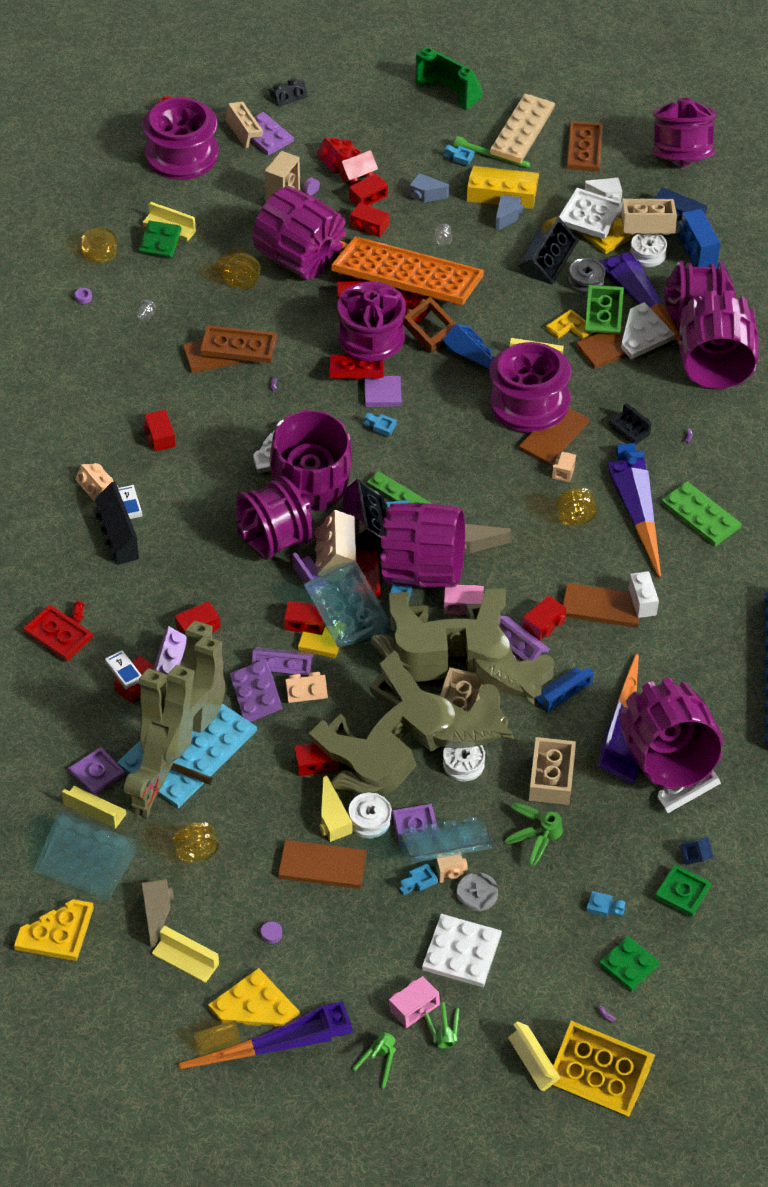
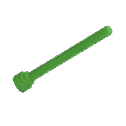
M457 136L454 142V148L456 149L461 146L523 168L530 167V163L527 161H522L520 164L492 155L489 149L468 143L465 138Z

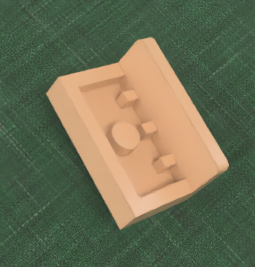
M97 463L81 464L75 480L93 501L113 482V479L105 472L103 467Z
M320 672L308 673L309 677H301V674L290 675L289 679L285 680L288 703L328 699L325 675H320Z

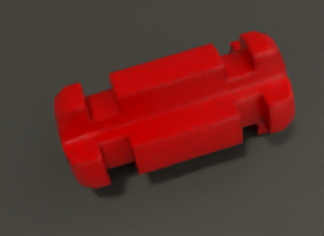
M76 601L73 604L71 619L80 624L83 620L85 604L84 602Z

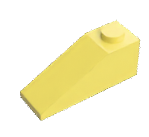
M325 776L323 777L322 824L319 827L322 835H327L331 842L352 834V821L329 778Z

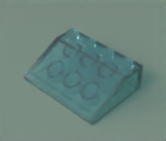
M356 561L304 584L337 647L371 641V637L374 635L391 633L390 621Z
M61 812L50 829L33 872L108 902L136 855L135 840Z
M476 816L464 818L465 822L457 823L456 820L444 822V826L437 827L436 824L424 825V829L416 830V827L404 829V833H399L402 856L411 863L492 849L494 844L483 820L477 819Z

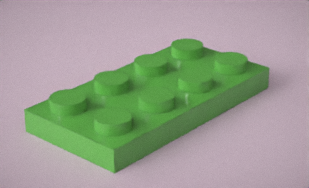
M688 481L661 501L665 508L715 547L741 528L742 523Z

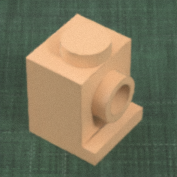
M562 452L560 459L556 458L553 465L552 479L570 482L575 468V454Z
M461 851L436 855L435 866L440 883L444 882V878L454 879L463 875V871L468 870L466 858H462Z

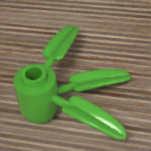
M514 802L510 805L513 810L532 820L538 819L541 821L542 828L534 830L533 827H529L510 835L505 840V844L509 845L535 837L537 833L543 832V836H538L530 856V865L533 867L539 861L549 839L557 840L562 835V819L556 812H548L541 817L538 810L528 805Z

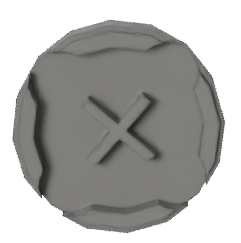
M470 873L459 881L457 897L459 902L469 910H487L495 904L498 898V886L489 875Z

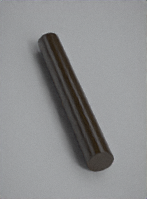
M173 763L171 771L211 785L213 777Z

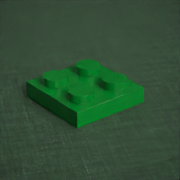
M149 220L139 252L172 259L182 230L181 226Z
M675 864L655 894V899L692 918L711 889L712 883Z
M627 936L600 961L599 966L632 992L660 966V961Z

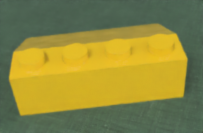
M473 166L467 187V202L499 205L501 195L521 197V204L524 205L523 208L533 209L539 173Z
M571 1021L553 1065L560 1076V1079L553 1085L629 1117L648 1076L655 1055Z

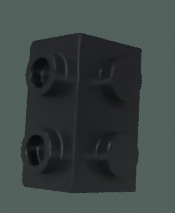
M291 78L284 84L276 83L272 88L268 89L269 95L276 97L278 106L308 97L304 81L297 78Z
M628 403L623 405L621 413L609 421V425L631 443L638 444L648 437L651 432L652 423Z

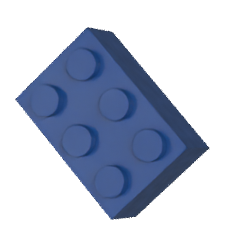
M702 209L683 212L678 239L680 243H683L685 253L689 254L692 266L709 267V264H715V268H717L721 243Z

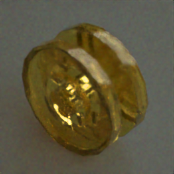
M93 228L86 231L81 237L82 254L88 261L104 263L112 260L117 255V237L110 229Z
M233 253L225 261L222 277L233 288L251 289L258 281L261 271L260 264L251 255Z
M569 489L560 494L556 500L559 519L566 525H583L593 520L597 515L598 509L595 503V496L588 489Z
M197 822L181 827L173 836L177 858L186 863L207 860L215 855L219 849L215 828L208 823Z

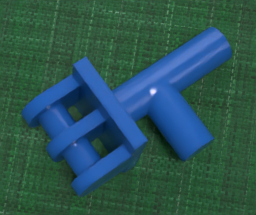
M636 443L617 444L615 448L618 461L628 460L630 464H635L636 459L644 458V451L636 452Z

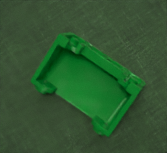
M429 47L423 48L416 53L415 84L421 87L425 83H430L432 86L437 82L460 93L458 100L461 101L460 107L465 110L469 109L482 97L483 89L472 69Z

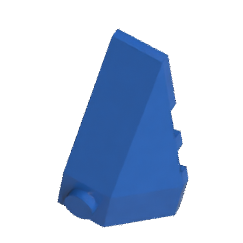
M455 324L443 338L447 349L490 369V365L495 356H491L493 351L481 344L484 342L483 339L470 326Z

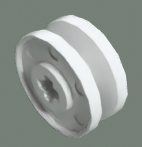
M638 233L632 238L630 252L636 261L640 262L641 266L654 267L660 265L665 260L667 242L658 233L651 235Z
M482 745L469 748H444L443 768L451 778L458 781H470L481 775L485 763V750Z
M368 792L356 796L351 801L348 815L352 821V831L362 838L379 837L387 831L391 821V806L385 797L377 793Z

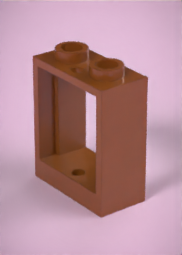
M431 297L421 300L415 309L408 310L404 314L403 325L430 353L445 343L443 338L456 324ZM428 308L446 325L444 329L431 339L413 321Z

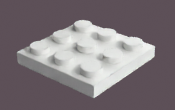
M577 188L559 217L568 228L605 239L622 211V202Z
M441 914L422 970L484 988L502 931Z

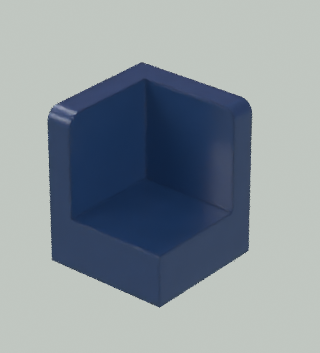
M709 837L691 840L680 845L685 865L703 862L713 857Z

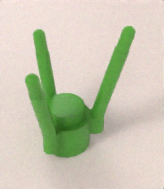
M442 1002L441 1015L443 1027H440L437 1033L429 1014L426 1013L424 1017L432 1034L433 1044H437L440 1049L452 1048L457 1042L459 1008L455 1009L453 1028L451 1030L447 1026L445 1003Z
M381 1032L377 1040H374L371 1047L352 1068L353 1071H356L369 1055L373 1059L377 1053L383 1056L388 1054L381 1088L384 1089L392 1058L396 1051V1048L393 1047L395 1038L389 1033Z

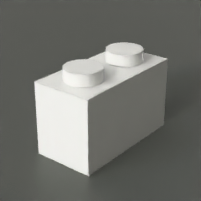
M649 571L630 574L628 589L637 617L657 615L659 600Z

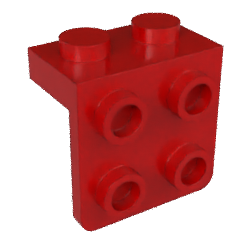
M325 137L316 154L333 173H339L337 163L362 154V152L356 149L348 139L341 140L336 137Z

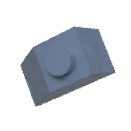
M420 173L410 184V197L414 200L425 203L446 199L449 196V184Z
M501 195L496 217V230H500L518 221L519 214H523L524 207L521 204V197Z

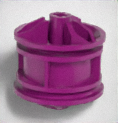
M687 97L678 98L677 103L670 102L654 109L655 130L652 154L673 162L676 166L680 167L690 166L691 161L696 163L715 155V148L713 147L714 117H716L717 111Z
M678 261L667 280L666 286H664L663 301L676 328H680L682 309L695 296L700 295L703 299L705 298V292L716 290L718 295H723L724 290L734 292V298L736 297L733 282L723 262H719L717 268H715V264H709V267H692L691 263H687L685 268L683 261Z
M374 281L358 283L346 289L338 300V314L340 316L338 342L341 348L353 358L363 361H380L390 358L399 352L405 342L403 317L406 303L402 294L388 284Z
M283 475L276 477L274 481L269 482L264 488L257 491L250 490L246 493L241 492L236 496L237 532L242 540L248 539L245 543L264 560L271 559L273 555L279 553L285 547L292 544L297 545L301 542L307 543L312 538L310 503L306 496H300L302 492Z

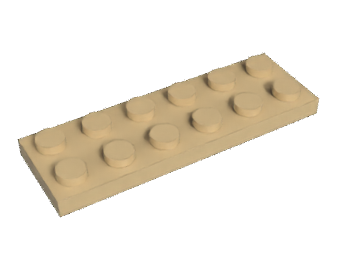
M524 94L492 145L490 154L521 164L553 111L555 103L533 95Z

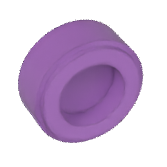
M309 178L304 183V192L313 195L319 190L320 183L315 178Z
M80 288L74 293L77 303L86 304L92 300V292L87 288Z
M277 922L265 923L261 928L262 939L269 944L280 941L282 938V927Z

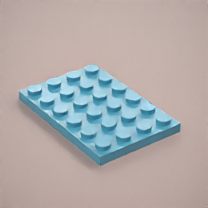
M222 704L216 718L201 733L192 731L191 745L173 763L211 777L257 731V726ZM140 741L117 762L127 774H135L141 768L144 752ZM170 770L158 795L176 808H179L204 783Z

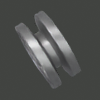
M592 258L577 259L570 265L568 284L574 291L588 294L589 285L603 286L605 268L599 261Z

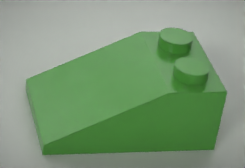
M589 285L585 332L620 334L624 287Z

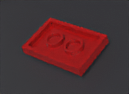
M330 355V378H384V360L363 361L350 355Z
M52 605L47 606L23 628L26 635L66 662L93 639L92 632Z

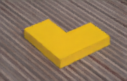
M571 309L546 325V330L557 339L569 331H572L582 340L594 333L585 332L586 320Z
M327 621L322 635L303 631L298 651L336 658L346 624Z

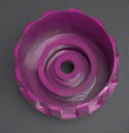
M286 186L272 194L261 208L254 223L252 240L254 241V247L276 264L305 279H314L323 274L325 267L329 268L335 261L333 257L334 252H340L343 243L339 241L346 236L347 229H343L346 221L339 213L322 201L296 188Z
M716 290L705 292V298L702 299L700 295H697L682 309L679 333L682 366L686 370L687 377L691 381L700 384L701 387L727 389L735 385L738 386L744 383L756 371V364L759 358L758 329L753 307L748 308V300L743 296L740 299L734 298V292L724 290L723 295H718Z
M302 410L299 413L290 414L285 417L284 421L276 427L273 433L269 459L271 481H274L280 475L287 477L302 492L300 496L304 495L307 497L310 506L316 512L326 510L327 503L329 505L337 504L342 499L343 490L348 487L352 465L351 439L349 433L345 430L344 424L339 419H335L329 413L323 411Z
M432 503L390 504L386 510V519L384 518L383 521L385 535L381 536V547L384 550L380 556L384 581L389 584L422 588H453L459 585L465 555V516L463 509Z
M662 678V684L655 685L653 681L642 685L643 692L641 694L634 691L626 700L628 707H623L621 710V731L632 756L647 778L655 785H662L666 789L688 788L707 778L721 760L723 755L721 752L723 739L714 717L698 693L694 692L689 684L681 681L680 685L673 684L672 678Z

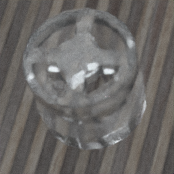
M448 224L437 225L434 229L437 244H450L453 239L451 227Z
M142 300L136 316L142 321H151L157 308L156 304L151 300Z

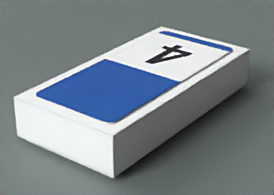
M134 485L118 488L130 519L142 517Z
M123 650L105 659L106 664L125 689L139 682L141 674Z

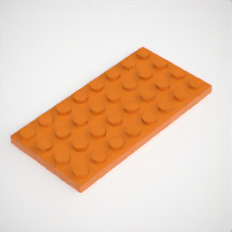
M356 236L333 262L331 271L341 275L346 274L356 279L385 283L402 289L405 292H414L421 296L433 297L439 301L452 302L454 305H463L484 276V270Z

